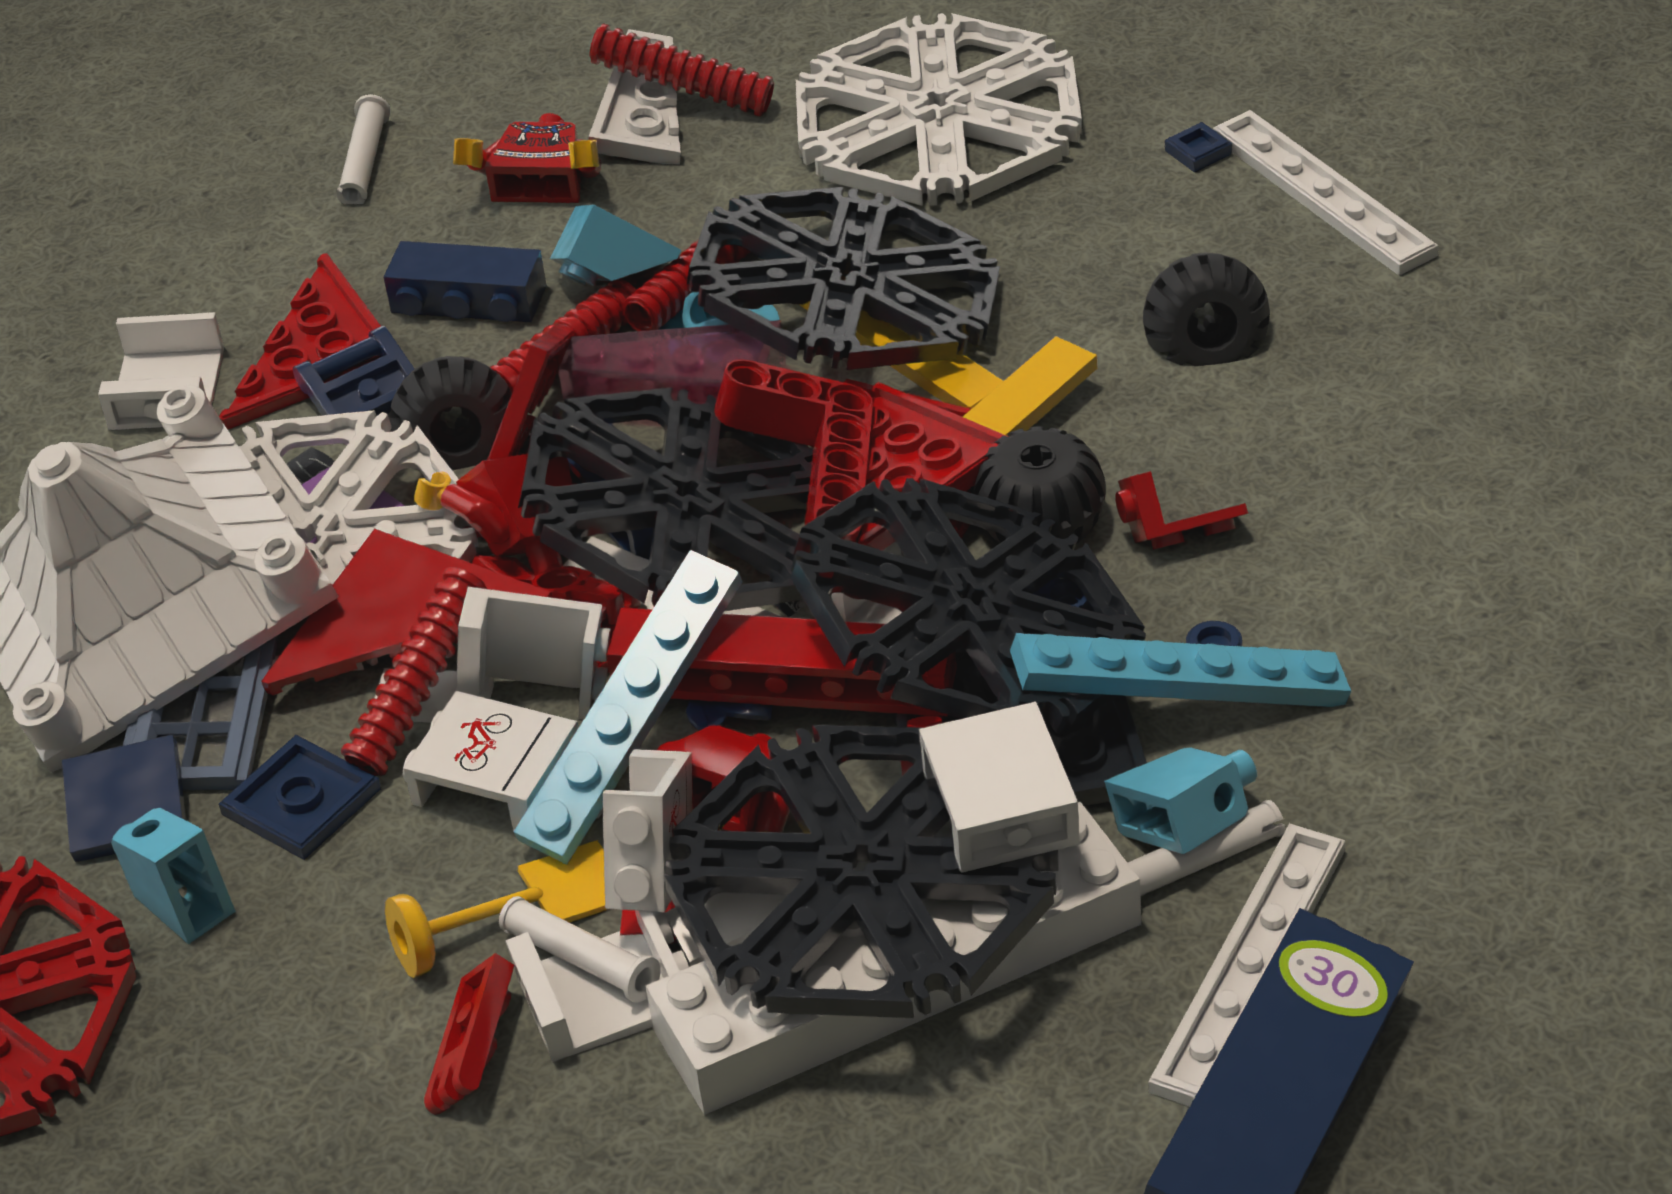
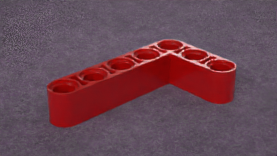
M733 360L726 365L714 408L715 416L719 421L735 429L814 447L805 525L866 485L873 399L867 391L853 384L751 360ZM861 526L841 539L856 543Z

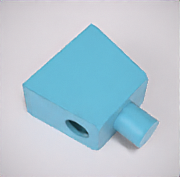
M1190 747L1177 750L1104 782L1118 831L1123 836L1185 854L1246 816L1248 805L1243 787L1256 780L1257 770L1252 758L1243 750H1237L1227 756H1221Z
M156 808L133 823L122 826L113 836L111 844L134 897L187 944H190L236 912L204 831L198 826L162 808ZM185 885L187 888L186 895L182 897L178 889Z

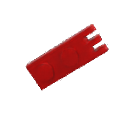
M494 953L460 980L424 1097L425 1107L434 1115L443 1113L451 1105L456 1104L465 1095H469L479 1087L484 1067L491 1060L497 1048V1039L494 1038L498 1020L507 1009L511 1000V992L508 990V986L515 966L497 953Z

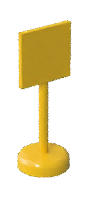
M598 840L578 846L567 865L550 856L519 865L518 873L528 889L430 921L427 920L421 905L414 897L407 894L389 897L385 901L386 925L394 951L407 974L415 978L428 973L432 969L436 956L433 935L499 914L507 901L516 896L524 898L529 903L537 901L541 909L569 923L608 910L605 909L604 849Z

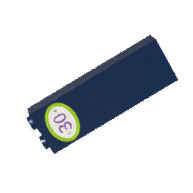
M1299 908L1150 1177L1144 1194H1299L1403 992L1414 961L1397 954L1385 945L1376 944L1338 926L1330 919L1318 917Z

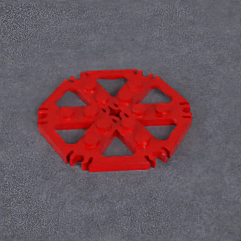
M19 856L15 861V865L5 872H2L3 868L0 862V1092L5 1095L4 1104L0 1107V1136L42 1124L39 1113L43 1116H54L57 1112L52 1098L49 1096L50 1093L61 1089L77 1097L81 1091L75 1075L83 1078L88 1085L90 1084L137 977L130 949H127L130 948V944L122 921L35 858L31 869H29L25 856ZM35 905L48 906L81 930V932L2 955L20 915L26 909ZM88 993L98 998L80 1042L70 1051L55 1049L12 1016L19 1012L79 994Z

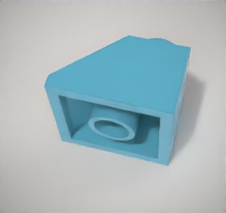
M596 205L575 206L550 259L561 264L558 272L563 276L582 285L586 283L594 285L596 281H613L676 260L681 249Z

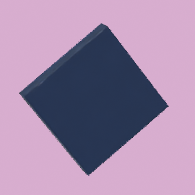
M173 734L62 760L69 849L75 862L116 854L111 844L116 832L122 826L133 823L152 809L162 808L186 820L178 745Z
M295 735L219 803V808L223 816L305 860L380 791L381 786L378 777Z

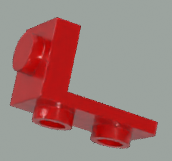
M1151 471L1119 480L1120 491L1115 494L1118 514L1123 523L1129 522L1135 543L1150 539L1153 550L1185 542L1182 533L1184 530L1202 526L1204 536L1235 529L1233 518L1249 514L1246 503L1165 524Z

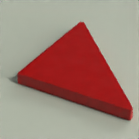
M327 253L320 255L317 260L318 267L311 279L306 278L290 302L292 309L284 321L280 320L263 345L264 353L256 365L252 364L237 386L235 390L236 398L229 409H224L220 413L219 417L227 430L310 398L299 387L293 373V367L305 361L313 364L369 338L368 334L370 331L381 327ZM377 355L323 382L327 383L380 357Z
M557 323L530 345L487 460L516 456L519 454L520 449L523 448L533 427L534 419H536L535 416L530 414H533L536 407L539 408L561 366V363L554 361L553 358L566 345L572 342L575 336L574 329ZM466 526V527H463L462 529H465V528H473V527H472V526ZM476 531L477 538L481 537V535Z
M877 382L873 386L874 406L872 410L866 486L874 481L879 489L881 481L888 479L895 490L902 492L906 479L913 478L918 484L920 479H925L967 491L975 485L981 464L988 460V457H985V455L988 453L989 448L997 447L998 444L994 442L1006 435ZM875 523L862 524V532L860 537H858V544L883 551L896 542L890 532L883 526Z
M374 528L332 585L339 597L308 617L261 682L266 693L275 695L283 692L282 688L289 684L312 677L317 682L358 669L357 663L389 654L390 658L403 654L401 651L403 641L411 640L409 636L411 627L420 625L417 617L420 612L428 611L426 601L429 597L436 596L434 588L437 583L445 582L442 574L449 567L461 568L471 572L480 578L489 590L553 598L552 593L546 589Z

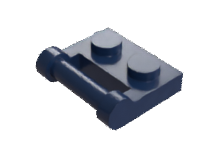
M384 325L370 331L368 334L369 338L313 364L305 361L293 367V373L299 387L305 394H308L321 415L375 410L376 416L382 412L390 413L391 403L397 389L415 368ZM377 355L380 357L327 383L323 382Z

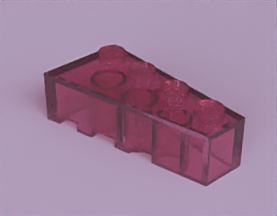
M781 320L770 321L774 327L782 329ZM727 324L575 336L570 340L558 371L563 399L673 387L671 393L673 400L677 399L678 392L681 389L688 390L687 398L691 402L704 404L708 394L713 395L717 401L724 370L729 362L744 359L785 368L786 359L785 354Z

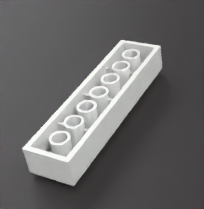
M1078 802L1080 844L1058 849L1059 871L1053 872L1056 873L1057 886L1054 904L972 996L968 987L961 980V1001L958 1003H954L950 995L943 990L931 991L929 995L932 1013L927 1015L917 1010L914 1005V997L909 998L913 1002L914 1018L767 1013L766 1005L759 1009L752 1006L750 988L754 983L744 984L734 995H731L726 991L725 979L718 986L706 962L703 961L646 985L653 1030L701 1111L706 1115L1141 925L1140 878L1083 804ZM921 899L950 948L961 955H968L976 951L1009 914V909L1004 904L995 901ZM854 921L804 974L802 981L806 986L814 989L873 991L883 987L887 983L889 976L857 922Z

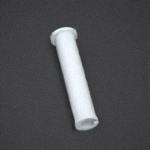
M377 95L361 96L354 106L356 121L340 185L336 192L337 198L343 204H363L364 199L367 198V189L383 123L389 120L391 113L390 105L387 101Z
M1271 800L1263 801L1260 805L1247 810L1245 817L1185 854L1160 848L1128 862L1140 878V896L1269 839L1282 836L1285 832V824L1279 823L1275 826L1273 824L1283 819L1279 808Z
M520 896L508 900L500 912L499 926L504 932L516 936L529 932L535 946L624 990V995L630 1001L639 1003L648 998L646 985L658 981L660 978L661 969L657 959L649 955L638 957L529 903Z

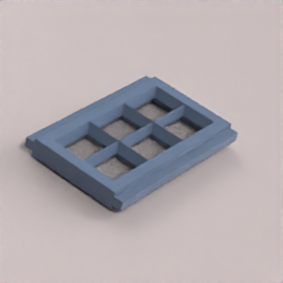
M280 634L244 656L241 674H235L233 669L228 672L221 670L158 710L153 708L139 715L137 721L127 726L123 746L173 734L178 745L183 790H234L252 774L268 695L261 680L270 670L273 660H275Z

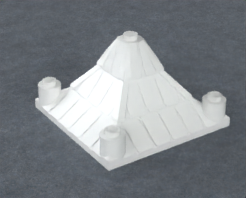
M198 386L174 387L166 392L159 402L156 414L168 434L163 439L116 452L113 448L93 443L60 442L42 449L32 459L26 471L18 502L20 511L0 532V682L14 706V719L34 744L42 761L51 773L62 768V760L90 753L125 731L129 724L138 720L139 715L153 708L156 710L162 708L339 597L305 541L290 524L221 421L206 394Z

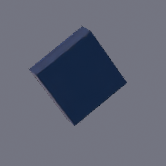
M1200 122L1166 139L1165 151L1195 173L1231 155L1232 143L1205 123Z

